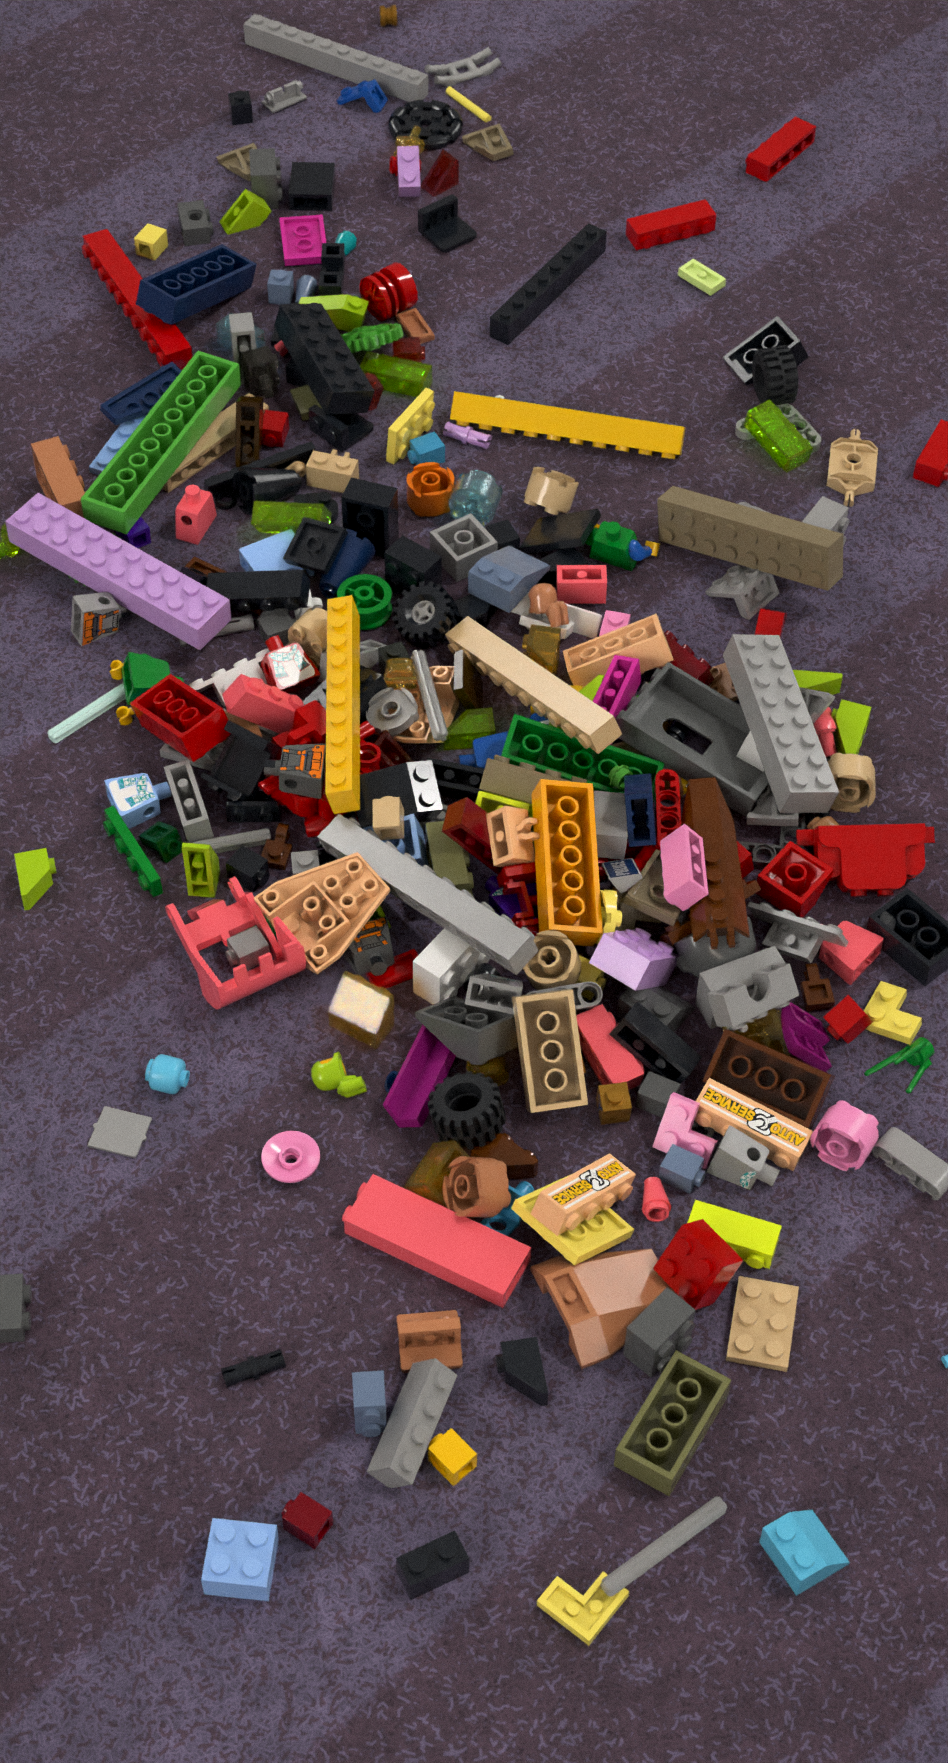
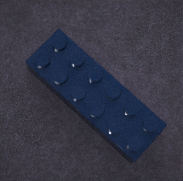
M223 244L141 279L136 305L143 308L147 313L162 319L164 323L172 325L251 288L257 264Z

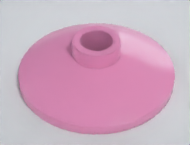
M299 1131L281 1132L270 1138L263 1147L261 1155L262 1165L267 1174L275 1180L285 1183L299 1182L311 1176L317 1169L320 1162V1150L315 1140L305 1133ZM288 1159L296 1160L294 1163H287L286 1161Z

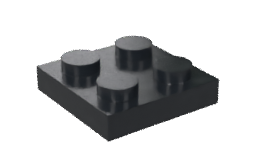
M303 517L283 559L288 564L328 575L348 532L343 527Z

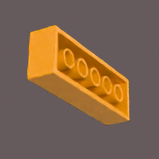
M540 779L531 794L533 818H537L538 824L533 825V832L540 835V839L534 840L539 932L545 930L559 931L565 934L574 945L594 946L603 934L593 784Z

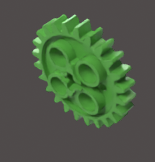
M397 323L362 326L348 333L341 334L351 353L375 350L404 336L402 326Z

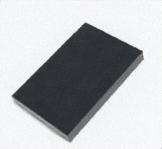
M591 509L538 518L520 546V549L526 554L583 546L600 519L601 513L599 509Z

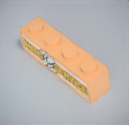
M711 1078L708 1079L696 1102L700 1103L695 1117L697 1124L702 1127H711L722 1136L726 1133L729 1125L767 1147L769 1149L767 1159L773 1161L781 1168L794 1171L813 1133L810 1129Z
M609 1153L541 1191L531 1211V1215L556 1236L568 1229L572 1231L582 1221L591 1220L599 1211H606L618 1200H625L633 1190L631 1184L636 1174Z

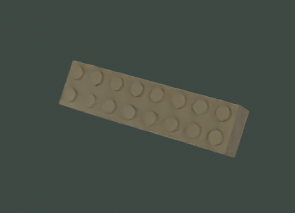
M672 486L657 499L659 541L752 569H759L762 572L827 591L843 577L842 533L676 486Z

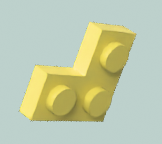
M880 981L864 1009V1012L873 1021L866 1030L910 1045L922 1025V1018L899 1011L907 997V989Z
M602 1572L588 1591L581 1595L557 1576L539 1597L537 1606L589 1646L627 1599L629 1591L623 1588L614 1596H607L600 1586L602 1579L607 1576L606 1573Z

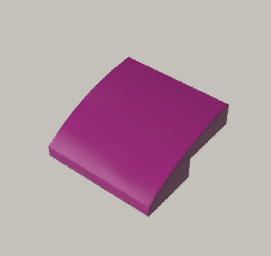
M791 1002L789 1005L782 1007L781 1025L788 1051L809 1065L825 1072L828 1071L832 1065L823 1046L830 1041V1038L822 1022Z

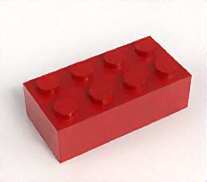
M171 674L130 702L142 727L192 762L202 758L206 752L225 741L231 734L224 730L228 718L223 708Z

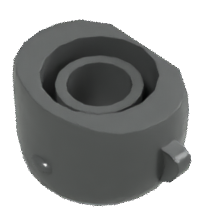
M747 916L750 937L747 938L735 931V947L729 948L725 935L718 936L719 944L717 949H711L710 938L707 937V933L697 942H693V934L690 933L674 943L679 955L676 962L678 968L685 973L690 972L696 978H699V973L753 954L755 952L756 940L750 918Z

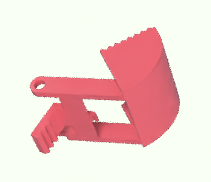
M235 876L229 879L228 886L236 903L227 906L224 900L213 899L190 909L187 913L193 922L189 924H184L173 903L165 906L167 915L198 974L202 994L206 1001L217 1010L295 975L306 968L304 946L300 944L278 916L273 918L277 936L276 940L261 909L255 902L252 892L244 893ZM256 925L268 942L270 952L258 957V967L247 971L245 964L233 968L234 978L221 983L198 951L220 941L228 947V938Z

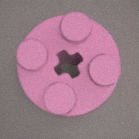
M840 1100L828 1108L811 1134L810 1142L812 1148L816 1146L819 1150L817 1156L822 1161L842 1171H847L852 1167H855V1170L863 1165L878 1141V1120L873 1115L866 1114L860 1109L851 1106L848 1102Z

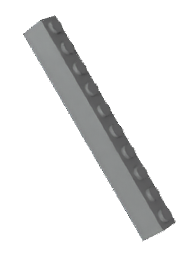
M254 14L244 23L245 44L357 84L365 80L368 82L376 79L385 94L408 102L424 99L428 95V74L418 70H413L364 51L353 49L347 45L336 43L330 39L316 36L313 33L299 30L261 15Z
M338 814L317 836L325 851L337 859L358 852L391 890L389 893L515 975L539 951L534 942L535 936L527 928H518L505 914L499 916L486 902H477L467 890H458L448 878L443 877L441 879L436 876V873L429 866L417 864V861L410 854L405 853L403 855L391 842L386 841L384 843L372 830L368 829L365 831L355 819L351 817L347 819Z

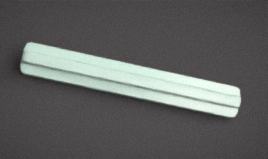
M121 683L48 730L49 739L53 743L60 742L125 700L124 683Z

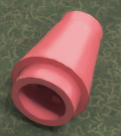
M649 1177L644 1181L642 1212L649 1221L660 1222L668 1218L671 1204L661 1179Z

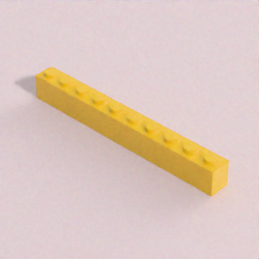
M454 391L450 419L456 420L455 425L467 427L470 423L479 424L478 429L492 431V426L501 427V432L515 434V430L524 431V436L535 438L540 433L546 434V439L560 441L561 437L570 438L569 443L583 445V441L593 442V447L606 449V445L610 444L616 445L615 450L629 452V448L639 449L638 454L650 456L655 451L661 452V457L675 459L676 455L681 456L686 427L456 391Z
M352 595L327 599L325 794L334 814L360 810V615Z

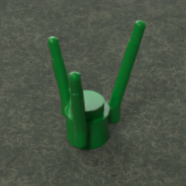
M919 1037L899 1052L866 1070L864 1075L869 1076L892 1062L897 1065L907 1060L913 1066L919 1065L918 1071L906 1089V1093L909 1094L917 1085L925 1070L932 1065L929 1058L934 1055V1047L930 1041Z

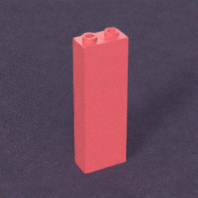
M374 1174L367 1183H362L357 1193V1200L353 1206L349 1205L346 1208L342 1217L345 1234L502 1308L505 1306L531 1261L530 1246L467 1217L455 1215L456 1212Z

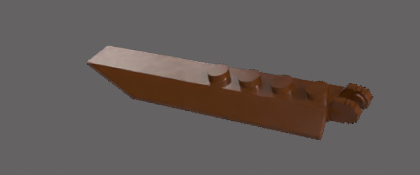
M715 777L689 779L681 826L686 824L703 838L708 895L689 907L693 942H697L707 933V937L710 938L711 949H717L719 944L718 936L726 935L729 948L735 947V931L747 938L750 937L734 821Z

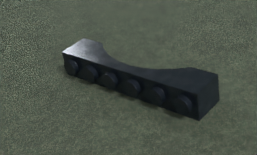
M574 547L559 549L542 559H538L549 564L550 569L537 584L547 583L556 587L557 565H588V561ZM469 594L455 600L459 608L456 609L459 612V618H455V620L460 623L469 616L487 628L490 619L498 607Z

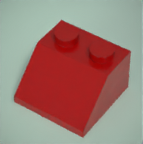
M789 841L758 874L757 883L761 890L756 892V894L780 910L791 911L797 917L803 918L816 904L834 869L792 841Z

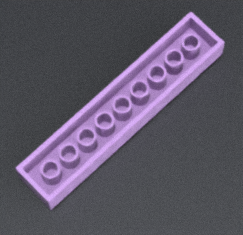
M40 493L33 496L5 521L9 542L96 592H109L119 605L198 650H201L231 621L230 600Z

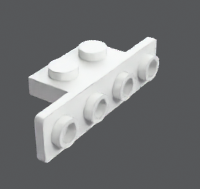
M529 592L511 611L521 615L520 625L526 626L528 630L533 632L541 631L548 633L554 639H566L572 632L594 639L599 634L602 621L601 614L566 604L569 624L550 627L546 613L529 614Z
M268 648L255 654L256 658L250 661L247 658L233 664L234 668L228 671L225 668L211 674L212 678L203 681L202 678L190 683L189 686L199 693L213 687L221 704L225 707L222 694L240 674L250 678H262L264 683L267 684L260 665L265 654L270 651Z

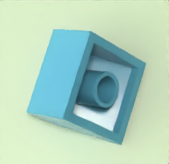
M813 1510L789 1512L762 1529L759 1543L796 1596L850 1564Z

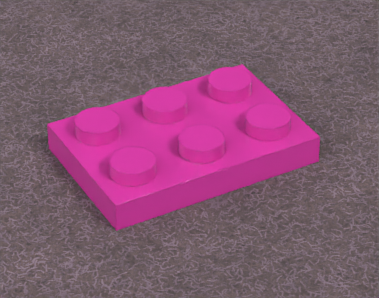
M323 215L279 218L285 266L321 264L322 243H326Z

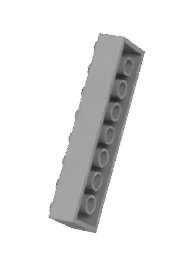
M732 634L723 653V658L755 741L756 749L779 812L828 813L839 794V790L780 636Z

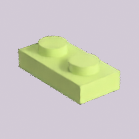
M695 259L690 260L678 269L679 277L710 296L726 284V278Z

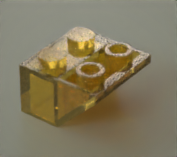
M345 971L328 1010L329 1025L377 1049L394 1027V996L387 989L367 982L362 976L353 975Z

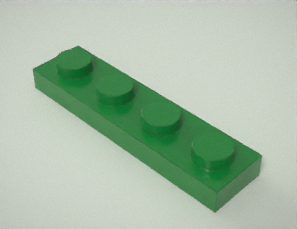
M114 805L104 809L106 821H103L104 829L108 836L114 835V842L118 852L126 854V862L131 872L137 871L139 874L138 881L144 891L149 890L153 897L162 894L161 878Z

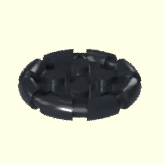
M424 99L407 102L404 104V107L399 106L394 110L388 124L391 136L396 141L399 140L401 145L419 146V150L424 148L428 149V151L446 147L448 143L455 142L463 130V120L459 112L455 108L451 109L449 104L437 100L424 102Z

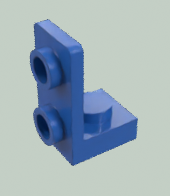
M376 79L368 82L366 80L362 81L352 88L350 86L344 88L336 102L341 105L364 97L372 111L378 113L381 112L388 99Z

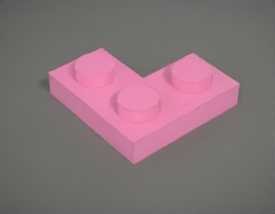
M673 1092L670 1095L652 1147L668 1153L672 1144L703 1157V1169L706 1170L718 1141L691 1130L700 1103Z

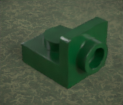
M158 821L139 835L142 844L157 850L162 861L165 863L170 862L182 853L183 841L177 829L173 826Z

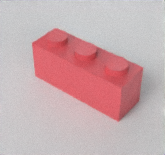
M240 674L222 694L228 713L279 734L292 728L295 710L304 705L297 695H290L275 686L271 687L256 678H250L243 674Z
M603 1004L576 1015L581 1050L601 1084L627 1082L628 1090L639 1086L644 1076L643 1064L610 1035V1032L616 1026L612 1013L607 1012Z

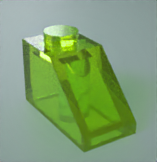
M477 708L464 711L447 727L448 735L444 741V750L472 748V741L474 739L496 734L492 708Z

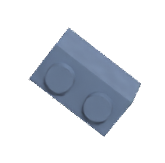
M384 1370L352 1372L355 1432L365 1437H376L381 1432H384L387 1425Z

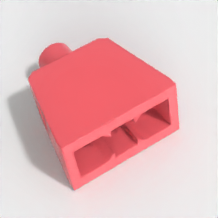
M189 485L185 488V494L175 510L176 539L196 545L199 544L217 515L212 493L201 490L197 485Z
M842 921L838 927L842 929V934L848 941L847 946L843 947L823 941L819 959L846 983L852 985L881 953L884 938L853 923Z

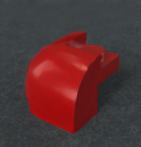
M317 700L296 709L292 728L272 738L271 742L281 747L274 760H281L282 748L285 745L326 744V709Z

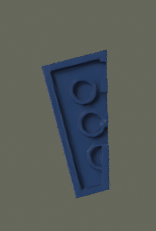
M170 362L102 403L100 411L114 425L145 416L182 370L173 362Z

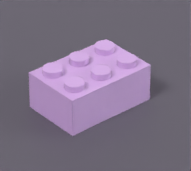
M636 928L633 930H616L615 932L604 933L589 963L637 991L664 986L676 966L679 955L673 952L674 948L662 941L657 943L650 939V933Z

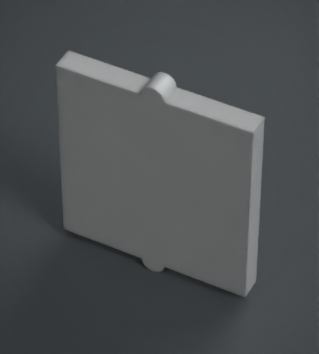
M104 1106L98 1122L93 1124L94 1131L89 1140L88 1147L136 1159L143 1141L147 1140L146 1133L151 1124L152 1117Z

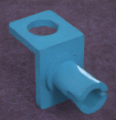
M522 1181L516 1188L509 1186L508 1191L511 1195L509 1206L503 1208L496 1216L483 1219L480 1224L491 1228L490 1223L500 1222L506 1228L495 1231L509 1236L521 1222V1217L511 1209L514 1201L535 1191L529 1182Z

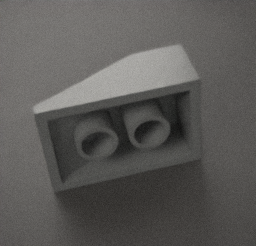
M456 996L415 1012V1017L458 1058L470 1061L472 1065L486 1064L488 1060L504 1056L506 1052L517 1048V1034L513 1014L465 1005V999Z

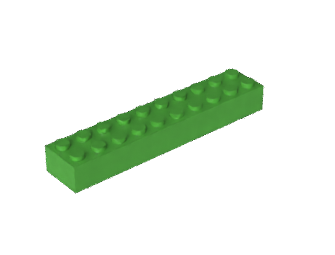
M197 351L81 497L83 517L92 523L127 534L241 386L239 364Z

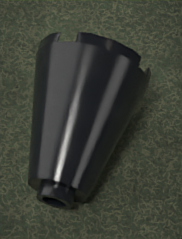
M240 467L237 469L239 471L234 473L232 483L235 497L239 498L243 504L238 505V507L245 515H253L298 493L302 480L300 475L291 469Z

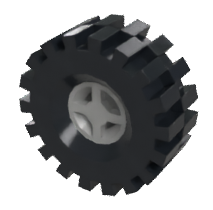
M430 581L428 585L425 582H419L420 587L413 584L410 586L411 591L407 592L404 590L401 593L404 596L402 599L397 598L396 604L398 607H393V613L396 616L392 618L396 624V629L412 645L416 647L420 645L422 649H427L428 644H430L434 648L437 647V641H440L442 644L447 641L444 638L445 634L458 624L455 618H459V612L456 610L459 608L455 600L441 585H436Z

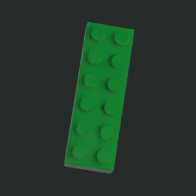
M517 714L513 716L500 755L510 758L509 764L519 766L520 762L535 765V771L544 774L546 769L562 773L560 777L562 779L571 781L572 776L586 779L587 783L593 784V794L594 791L625 793V788L619 790L617 787L612 788L608 776L615 766L626 765L633 775L651 773L653 803L655 800V777L658 771L664 767L663 762L611 745L598 754L591 748L585 749L577 738H570L562 729Z

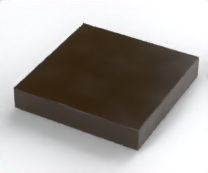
M464 650L456 651L454 654V691L473 720H482L483 681Z

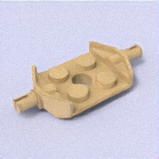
M855 429L850 432L851 436L849 438L840 437L831 443L826 486L844 494V506H848V501L850 500L849 507L854 505V496L872 492L875 487L878 448L869 440H861V432L858 429L856 436ZM854 460L857 461V463H851L849 461Z

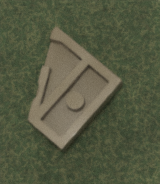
M500 124L462 136L464 144L492 161L514 155L513 148Z
M255 143L217 156L218 163L247 181H251L249 149H257Z

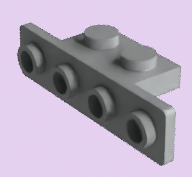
M749 902L747 908L754 917L772 924L762 945L765 948L775 946L780 954L812 963L823 941L846 947L848 944L847 939L842 934V929L836 925L828 924L826 926L807 916L803 919L797 917L791 911L785 909L778 911L763 902H760V904Z

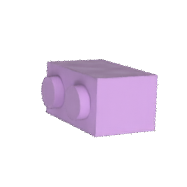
M397 146L399 197L420 196L419 146Z

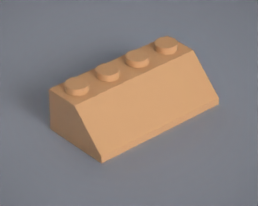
M657 614L563 651L567 672L572 684L583 686V688L599 674L605 676L614 655L639 659L641 675L645 671L655 667H664L668 662L673 661L671 650Z

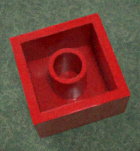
M703 1219L683 1224L653 1269L685 1302L697 1310L712 1305L717 1300L744 1260Z

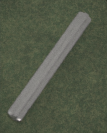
M414 650L411 661L431 732L435 741L441 740L443 742L447 739L448 731L427 658L423 650Z
M714 1497L603 1578L600 1584L602 1590L607 1596L617 1594L724 1515L727 1509L726 1503L720 1497Z

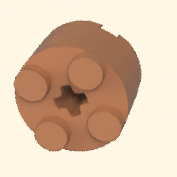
M461 1156L450 1163L448 1168L452 1169L449 1176H444L443 1196L447 1207L453 1209L456 1212L455 1215L460 1217L491 1218L500 1213L503 1208L509 1206L511 1195L508 1191L507 1167L503 1161L493 1158Z

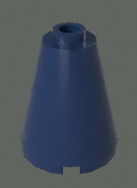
M346 529L348 534L328 575L321 573L319 588L327 598L333 599L337 597V591L341 583L349 577L359 575L374 558L376 552L374 545L366 537L363 540L356 537L357 532Z

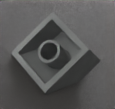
M663 986L637 991L629 987L619 998L617 1016L622 1018L638 1001L669 1029L675 1032L695 1010V1006Z

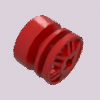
M397 262L381 269L379 272L376 271L362 278L359 284L361 298L369 301L367 310L381 322L396 315L398 312L416 305L418 300L416 284L411 274L402 264Z

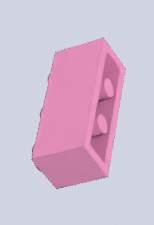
M683 824L660 841L664 897L671 905H676L683 912L708 895L703 838L686 824Z

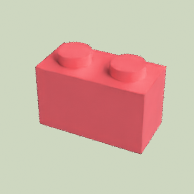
M557 565V601H564L566 604H606V565Z

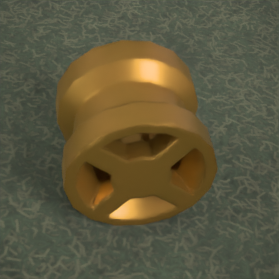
M391 5V7L387 8L380 6L381 27H385L387 24L397 26L396 5Z

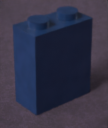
M651 773L624 775L629 847L656 845Z

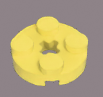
M600 890L603 934L615 932V927H620L622 923V912L617 910L618 896L615 890ZM603 934L600 936V938L597 940L595 944H599Z

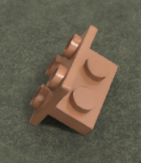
M456 1310L397 1316L400 1363L403 1373H409L413 1363L434 1358L449 1369L462 1368L460 1317H458Z

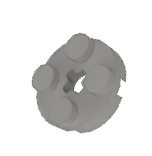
M393 687L379 691L370 699L368 713L366 711V718L369 724L375 728V732L383 734L385 738L395 737L397 734L408 729L419 718L417 702L412 693L405 688L394 690ZM392 708L396 711L393 714H389L388 710Z

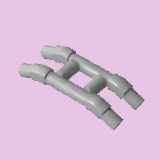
M487 47L466 59L445 65H426L425 72L434 75L449 73L450 76H435L434 83L443 86H453L463 81L487 76L502 64L496 58L490 63L477 68L476 65L485 61L484 59L492 54L490 48ZM465 67L469 69V71L461 74L457 71Z

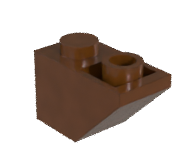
M506 1133L495 1134L496 1138L492 1142L487 1141L485 1146L480 1147L478 1145L471 1149L470 1157L493 1158L503 1161L507 1167L508 1180L534 1178L538 1174V1160L530 1150L522 1149L515 1144L513 1139Z

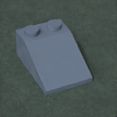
M511 546L504 547L483 556L468 571V593L510 613L526 596L529 590L547 573L550 565Z

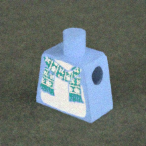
M146 773L104 780L111 806L114 805L128 829L161 814L159 800L171 797L167 781L153 786Z

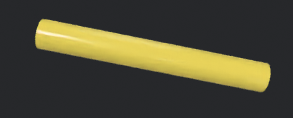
M452 87L446 89L447 95L484 122L491 120L492 117L455 89Z

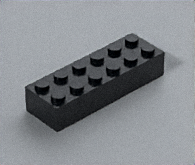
M321 303L280 304L274 328L326 415L367 413L375 390Z

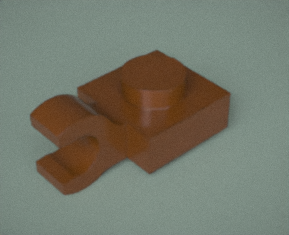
M279 823L276 829L275 840H266L261 856L268 859V866L271 868L286 870L291 852L293 851L292 844L287 843L290 837L288 832L289 824Z
M817 963L805 964L806 972H803L805 981L801 982L800 989L806 1011L834 1008L835 1000L829 978L820 979Z

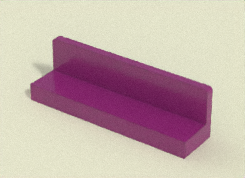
M423 1024L383 1103V1107L399 1128L423 1126L429 1114V1095L435 1091L434 1087L438 1083H443V1079L446 1078L456 1058V1055Z

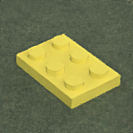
M425 388L388 428L387 462L395 464L399 458L404 459L409 449V440L420 437L424 431L428 432L433 424L432 411L435 406L433 402L434 391Z

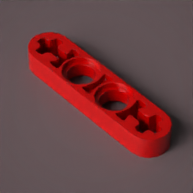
M670 769L658 771L654 784L656 849L661 851L660 841L681 826L679 776ZM664 780L669 781V790H665ZM667 799L673 801L674 805L666 807L660 802ZM668 820L672 821L675 826L666 828L661 823Z

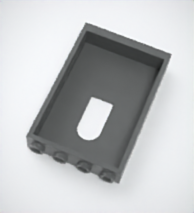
M669 662L662 670L657 668L650 679L651 682H645L640 689L639 696L632 697L627 705V711L621 710L615 720L622 732V735L618 738L651 759L663 762L664 767L675 771L687 781L689 779L715 777L727 806L747 818V814L756 806L757 800L767 791L769 782L765 771H761L736 757L750 732L742 707ZM676 720L708 739L712 744L701 755L667 734L663 729V722Z

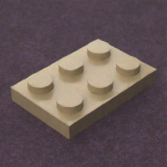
M739 1276L726 1361L787 1372L798 1286Z

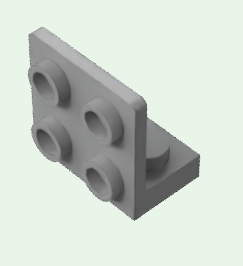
M740 565L729 568L723 577L715 580L712 586L705 591L710 597L734 598L740 615L747 620L751 619L760 611V608L766 606L779 594L772 574L759 571V569L741 567Z

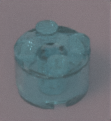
M470 470L468 474H464V472L460 474L449 498L451 517L457 520L471 513L485 527L494 518L502 497L501 486L498 487L495 483L496 479L492 475L480 470Z

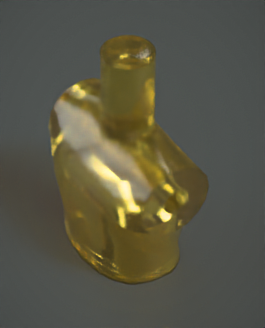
M414 126L409 136L397 137L396 151L393 156L397 154V146H419V154L423 152L425 143L424 140L418 138L421 132L419 126Z
M391 658L386 660L384 680L388 688L393 687L395 690L416 688V672L414 671L412 659Z
M503 1056L492 1058L483 1065H472L470 1061H467V1072L473 1071L475 1075L478 1072L483 1073L485 1077L489 1076L492 1078L493 1082L498 1086L504 1085L509 1080V1073L506 1070V1062Z

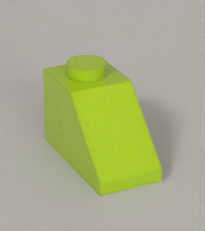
M245 189L219 222L229 235L260 226L272 211L263 198Z
M46 848L14 854L24 910H30L52 886V874L57 873L54 858H48Z

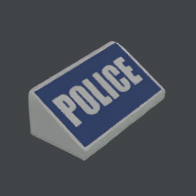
M633 858L602 863L609 880L621 894L643 877Z

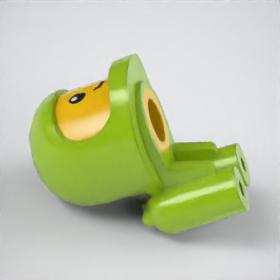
M340 1052L334 1053L332 1058L317 1061L312 1066L311 1077L313 1083L322 1091L337 1089V1093L345 1098L367 1092L362 1076H347Z

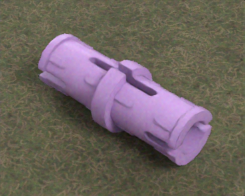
M451 422L445 424L444 429H447V431H443V436L460 440L465 445L469 443L487 449L491 443L487 442L488 440L491 441V435L474 431L473 427L467 426L465 428Z

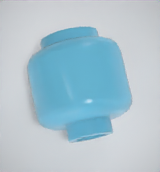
M159 1054L155 1059H150L145 1072V1080L149 1081L151 1089L168 1094H176L181 1087H186L190 1077V1071L186 1070V1064L183 1059Z

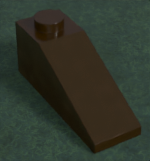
M240 396L236 401L235 468L250 464L255 460H260L264 397Z

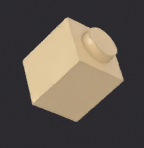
M385 796L381 799H373V830L380 840L404 838V808L400 797Z

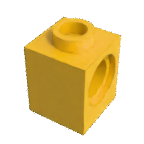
M452 1428L445 1434L440 1433L436 1435L428 1445V1461L453 1486L477 1467V1453Z

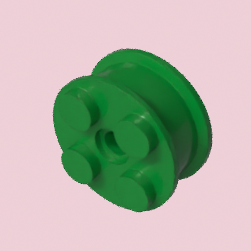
M359 574L347 578L339 586L337 598L353 596L360 615V630L378 628L391 617L392 604L390 601L392 591L384 579L371 574Z

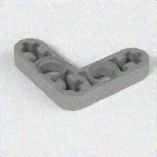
M790 404L776 405L740 419L736 423L735 434L743 440L753 439L782 428L803 451L813 453L820 449L821 436ZM767 420V421H769V422H771V423H770V424H762V423H760V421ZM801 427L803 430L797 431L792 428Z

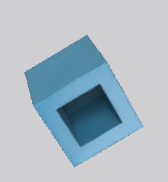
M435 431L409 440V451L407 452L408 459L411 464L416 465L425 462L443 463L445 462V445Z

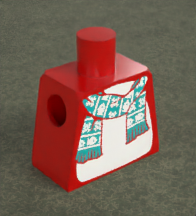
M279 635L265 641L270 652L265 654L261 661V666L267 685L275 686L281 691L291 694L316 683L321 674L299 643L294 642L284 646Z

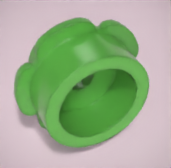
M617 765L610 771L608 777L612 788L617 787L619 790L625 788L624 775H633L628 766Z

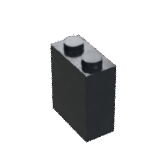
M292 162L289 185V210L332 211L335 188V163Z

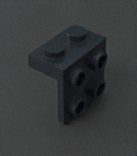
M454 194L418 210V232L441 252H448L477 237V232L458 217V198Z
M316 404L309 408L310 430L342 452L374 430L373 424L358 413L326 415L323 409Z

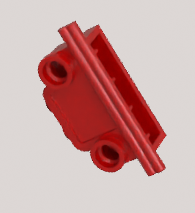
M368 721L360 724V775L379 770L380 748L373 743L363 740L375 733V728ZM326 768L321 799L282 792L279 789V776H269L258 783V786L267 795L271 794L275 801L281 805H286L297 816L309 817L317 813L325 820H333L338 815L333 813L325 794Z
M925 823L817 826L814 829L796 830V845L814 846V856L834 869L829 881L836 879L838 888L843 892H850L851 897H865L867 892H877V896L880 897L893 896L894 890L901 888L906 883V880L916 877L923 871L925 867L924 843H935L934 827H925Z

